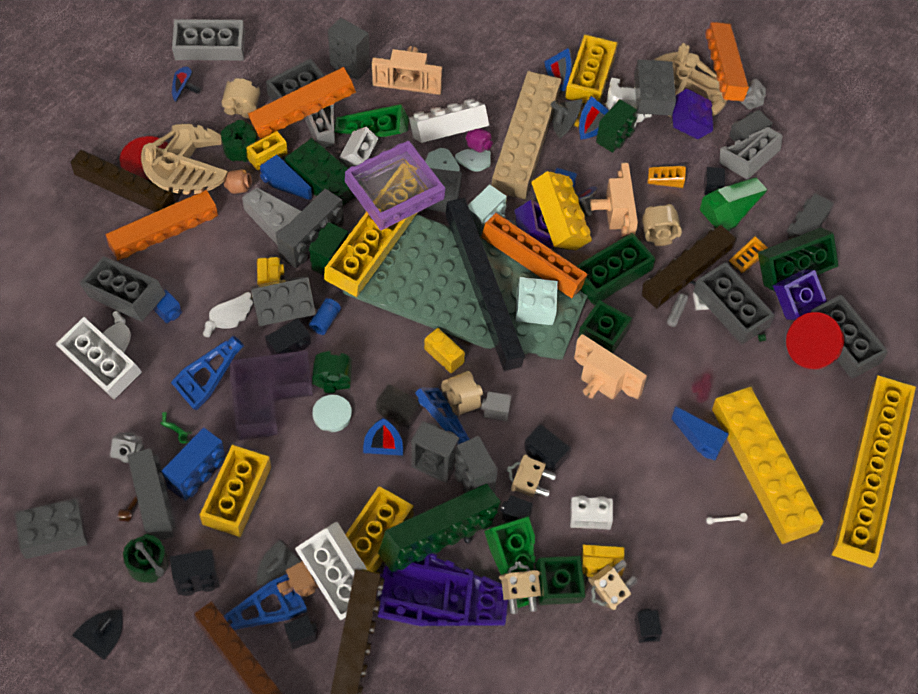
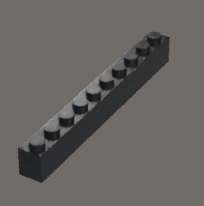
M465 198L447 201L445 215L503 371L521 368L525 354Z

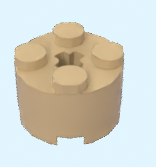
M235 78L234 82L227 81L221 102L225 108L224 112L229 115L240 114L244 118H249L248 113L257 108L260 96L259 87L255 88L251 85V81Z
M667 204L665 206L648 207L645 209L642 223L647 242H654L655 246H665L673 243L672 240L677 236L678 238L681 236L682 230L678 213L673 205Z
M470 371L442 381V393L446 391L448 403L456 415H463L482 406L480 398L483 395L482 388L479 384L476 385Z

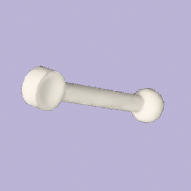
M741 513L740 516L707 517L706 523L711 525L713 522L733 520L745 522L748 516L745 513Z

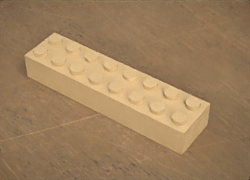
M530 71L527 72L492 177V186L504 195L526 200L554 112L551 103L553 101L557 102L560 93V78Z

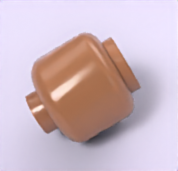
M243 169L229 171L224 180V186L226 189L228 188L231 194L246 193L252 186L251 175Z

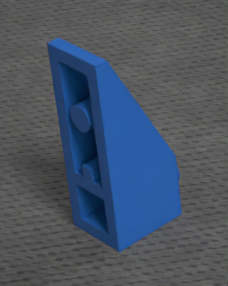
M278 155L260 165V177L264 183H268L272 188L304 199H312L311 187Z
M675 407L671 419L697 452L701 453L705 458L715 461L725 445L729 434Z

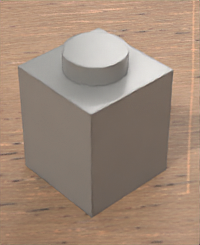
M488 391L487 399L483 398L481 410H485L484 418L507 421L511 395Z

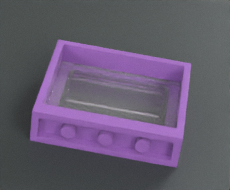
M410 141L400 143L394 148L383 151L378 156L366 159L363 163L352 166L345 171V183L380 230L443 200L446 188Z

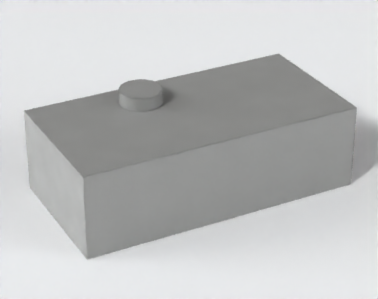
M174 19L172 50L175 60L244 61L245 28L243 20Z

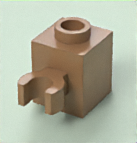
M303 561L287 569L286 572L289 580L277 585L279 592L283 596L295 590L299 596L306 597L313 594L315 589L319 588Z

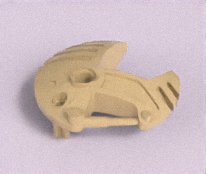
M685 43L679 46L678 52L665 54L655 59L673 62L675 95L685 89H689L712 102V116L717 115L724 108L727 100H723L722 92L719 90L720 85L716 78L717 74L701 62L698 55L688 53L689 46H686ZM698 66L705 73L707 72L712 77L695 70L696 67Z
M193 124L173 125L171 132L154 143L144 145L142 149L141 162L147 177L162 189L169 191L173 188V193H180L183 190V194H190L193 191L194 194H199L206 188L207 191H210L222 184L228 173L226 170L190 159L196 148L222 144L220 134L209 128L204 130L203 126L197 125V128L193 127ZM174 136L165 149L158 148L164 141Z

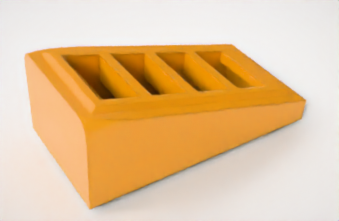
M649 167L647 184L683 188L686 167Z
M756 236L729 260L741 273H744L759 261L758 253L752 247H755L758 251L768 248ZM748 251L754 255L753 258L747 253ZM744 255L746 258L749 259V261L747 262V261H746L744 258H742L741 256ZM739 259L745 265L742 267L736 260Z

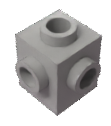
M757 79L747 82L749 87L744 101L740 102L750 110L764 104L766 88Z
M119 432L112 438L110 457L129 463L127 454L144 450V445L142 444L143 437L136 436L132 432Z

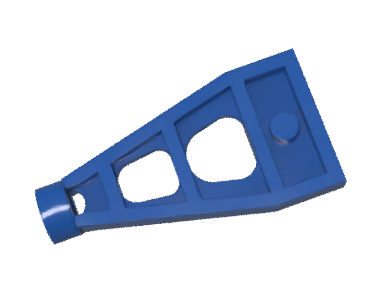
M232 336L228 341L223 342L185 367L171 381L173 386L193 409L198 410L212 395L235 355L244 347L243 343L235 336ZM220 354L224 361L215 370L210 361ZM202 368H207L211 373L205 386H201L194 378L195 373Z
M419 388L415 392L418 402L428 410L445 431H451L459 437V444L470 440L448 400L439 388ZM437 408H442L447 417H444Z
M286 574L267 583L223 617L227 622L231 620L232 624L230 626L233 630L286 621L307 612V608L302 597L295 590L284 596L279 592L277 585L289 580ZM274 594L280 602V610L269 613L264 612L261 602L269 595ZM252 605L256 606L259 616L244 620L241 612Z

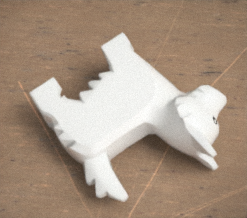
M611 78L605 107L610 110L621 99L637 109L635 87L620 88L618 86L620 79ZM636 113L637 121L634 124V128L637 123L642 122L644 118H650L652 114Z

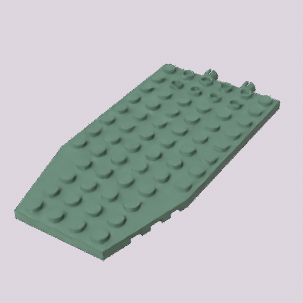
M419 215L414 217L358 297L346 291L343 292L345 295L434 329L439 328L444 333L483 348L491 349L494 347L451 228ZM481 239L524 354L533 353L540 357L562 360L587 295L579 291L573 298H570L557 289V308L553 325L515 321L516 294L519 278H542L486 240Z

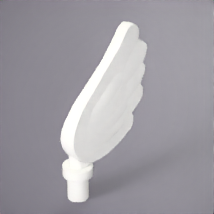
M246 292L235 299L212 308L209 312V321H206L204 325L203 335L210 337L215 327L223 329L235 328L239 325V322L246 320L247 314L253 306L251 293Z
M115 311L112 313L115 325L106 329L102 334L124 353L130 342L131 332L125 325V318L121 316L119 311Z

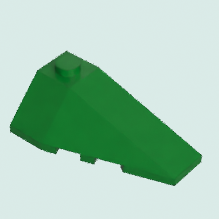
M402 104L336 117L335 132L352 134L353 131L367 127L375 136L379 137L401 134L408 131L409 117Z
M755 177L717 189L704 196L699 210L715 229L722 225L730 231L748 214L753 205L767 192V189Z
M529 517L484 531L490 552L501 575L508 574V570L515 566V562H521L522 565L528 566L530 571H534L535 535ZM518 565L511 573L527 572V570ZM528 597L516 599L517 608L529 605Z

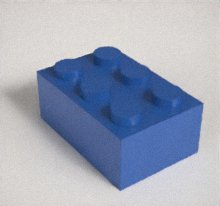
M203 427L162 470L167 488L185 502L189 497H193L203 482L206 483L211 478L212 473L217 468L222 467L226 458L222 440Z

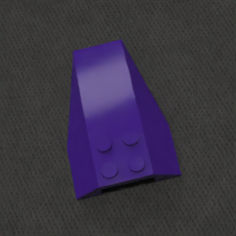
M431 553L422 561H415L403 570L398 569L391 572L387 565H384L382 578L385 581L381 591L382 594L378 598L381 601L377 616L417 626H504L506 624L508 600H504L502 584L485 576L481 578L474 575V571L467 568L463 570L454 566V562L449 560L445 562L437 558L436 554Z

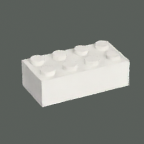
M474 99L465 100L464 104L460 105L457 103L449 104L444 109L440 107L430 109L431 112L425 114L424 112L414 113L413 117H409L413 138L421 143L489 126L485 104L474 101Z
M85 317L56 343L64 354L113 399L142 373L130 358Z
M335 522L295 549L336 615L342 620L346 617L354 571L356 568L366 570L367 568L338 522Z

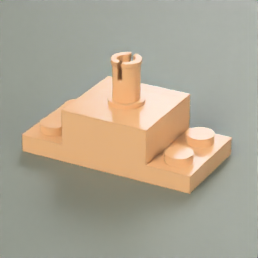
M412 46L408 47L407 51L393 49L390 60L373 58V86L441 95L442 67L427 65V54L418 53L416 47H413V52H411Z
M621 163L620 171H617V178L609 179L605 199L590 200L591 211L607 210L609 229H621L622 237H626L631 233L635 235L638 224L629 163Z
M583 334L578 338L574 359L584 366L581 380L588 383V385L583 389V393L586 396L590 393L588 398H593L597 391H600L613 400L622 389L628 396L638 400L642 395L647 375Z

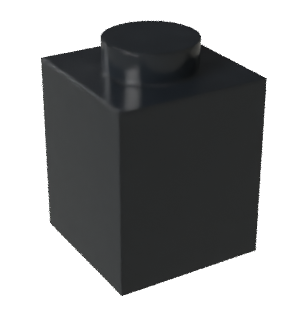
M707 167L704 176V195L725 187V168Z
M510 495L508 501L504 500L500 510L503 513L502 520L509 523L526 517L530 518L533 503Z
M645 608L637 612L635 625L638 643L660 641L662 630L658 610Z
M308 615L284 624L292 650L316 641L315 634L318 633L315 621L310 622Z

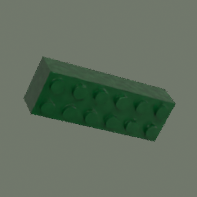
M486 483L387 529L378 554L391 572L398 569L403 570L415 561H422L431 553L436 554L448 545H455L464 537L469 538L481 529H488L493 524L492 521L498 512L501 501Z

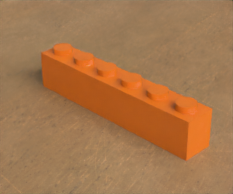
M711 22L709 29L706 30L705 38L708 39V49L711 51V60L714 62V70L717 73L716 78L719 81V90L722 92L723 100L744 101L749 87L731 24Z
M343 67L248 113V116L259 138L262 139L329 105H333L343 98L351 96L356 91Z
M205 190L202 193L193 195L105 234L106 239L118 261L138 251H143L156 243H161L167 238L179 235L185 230L195 228L203 222L214 219L218 216L217 207L208 191Z
M497 213L485 223L481 238L543 280L558 281L557 289L570 298H573L581 290L588 275L587 273Z

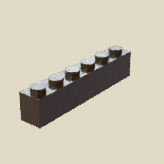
M80 149L70 161L74 175L153 212L175 204L172 191L162 189L153 182Z
M719 225L716 229L712 228L703 239L699 238L693 247L685 249L679 258L671 260L665 269L661 268L652 279H647L642 285L641 296L658 309L690 284L691 281L695 280L734 249L737 238L722 225Z
M356 568L354 571L330 694L363 693L364 686H361L360 682L361 677H366L368 664H364L366 655L370 656L372 643L368 641L370 634L375 632L376 621H373L374 612L378 613L381 600H378L377 596L378 591L383 590L385 581L384 578H381L382 572Z

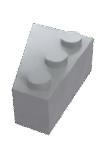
M333 104L305 117L313 139L323 148L335 145Z
M769 127L749 135L748 139L735 141L734 145L727 148L726 146L720 148L719 163L748 180L781 150L782 135Z
M259 188L252 190L242 197L244 210L276 244V236L301 212Z

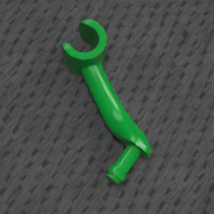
M163 412L160 424L178 433L180 443H189L187 435L192 434V432H185L176 424L166 422L167 412Z

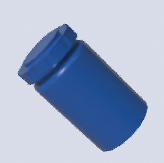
M326 298L309 323V327L317 334H326L340 312L341 306L333 299Z

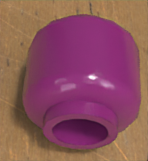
M483 128L469 130L467 133V145L476 152L482 153L492 147V135Z

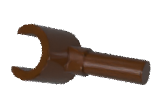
M136 496L127 510L119 509V521H131L133 508L138 502Z

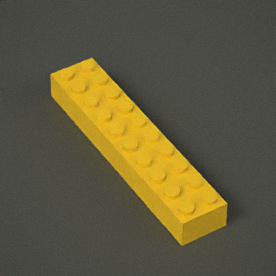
M877 375L871 387L832 556L870 568L873 567L878 559L915 394V386Z

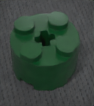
M236 120L221 131L223 152L226 158L232 162H235V160L243 161V163L249 161L246 147L257 142V134L254 127L245 123L244 120Z
M326 351L315 356L312 374L313 385L324 389L325 393L330 394L335 393V390L350 388L352 359L344 353H340V356L331 355V351Z
M147 534L134 540L132 538L125 545L122 553L128 573L138 582H157L160 577L156 575V570L141 550L136 549L135 545L139 541L142 542L144 549L158 567L163 568L165 572L168 566V557L162 542L155 536Z

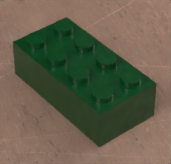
M313 138L285 157L286 164L311 187V192L316 197L324 189H327L342 199L343 206L355 198V195L345 183V171L348 168Z
M822 227L758 252L763 286L774 292V284L803 269L815 270L816 274L819 275L839 267L834 233Z
M631 233L576 265V267L588 274L581 291L587 295V298L593 305H596L599 300L606 299L651 272L655 257Z

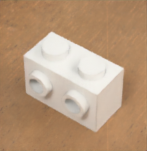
M367 127L353 131L339 159L349 168L363 163L369 158L378 138Z
M582 495L571 498L570 528L611 529L613 522L612 499H607L603 496L587 498Z

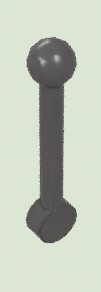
M140 541L137 542L135 545L136 549L141 550L156 570V575L162 577L165 573L164 569L158 567L144 549V544Z

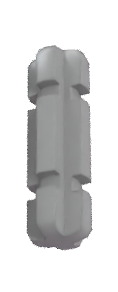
M682 293L678 295L667 319V325L672 327L677 325L686 305L687 295Z

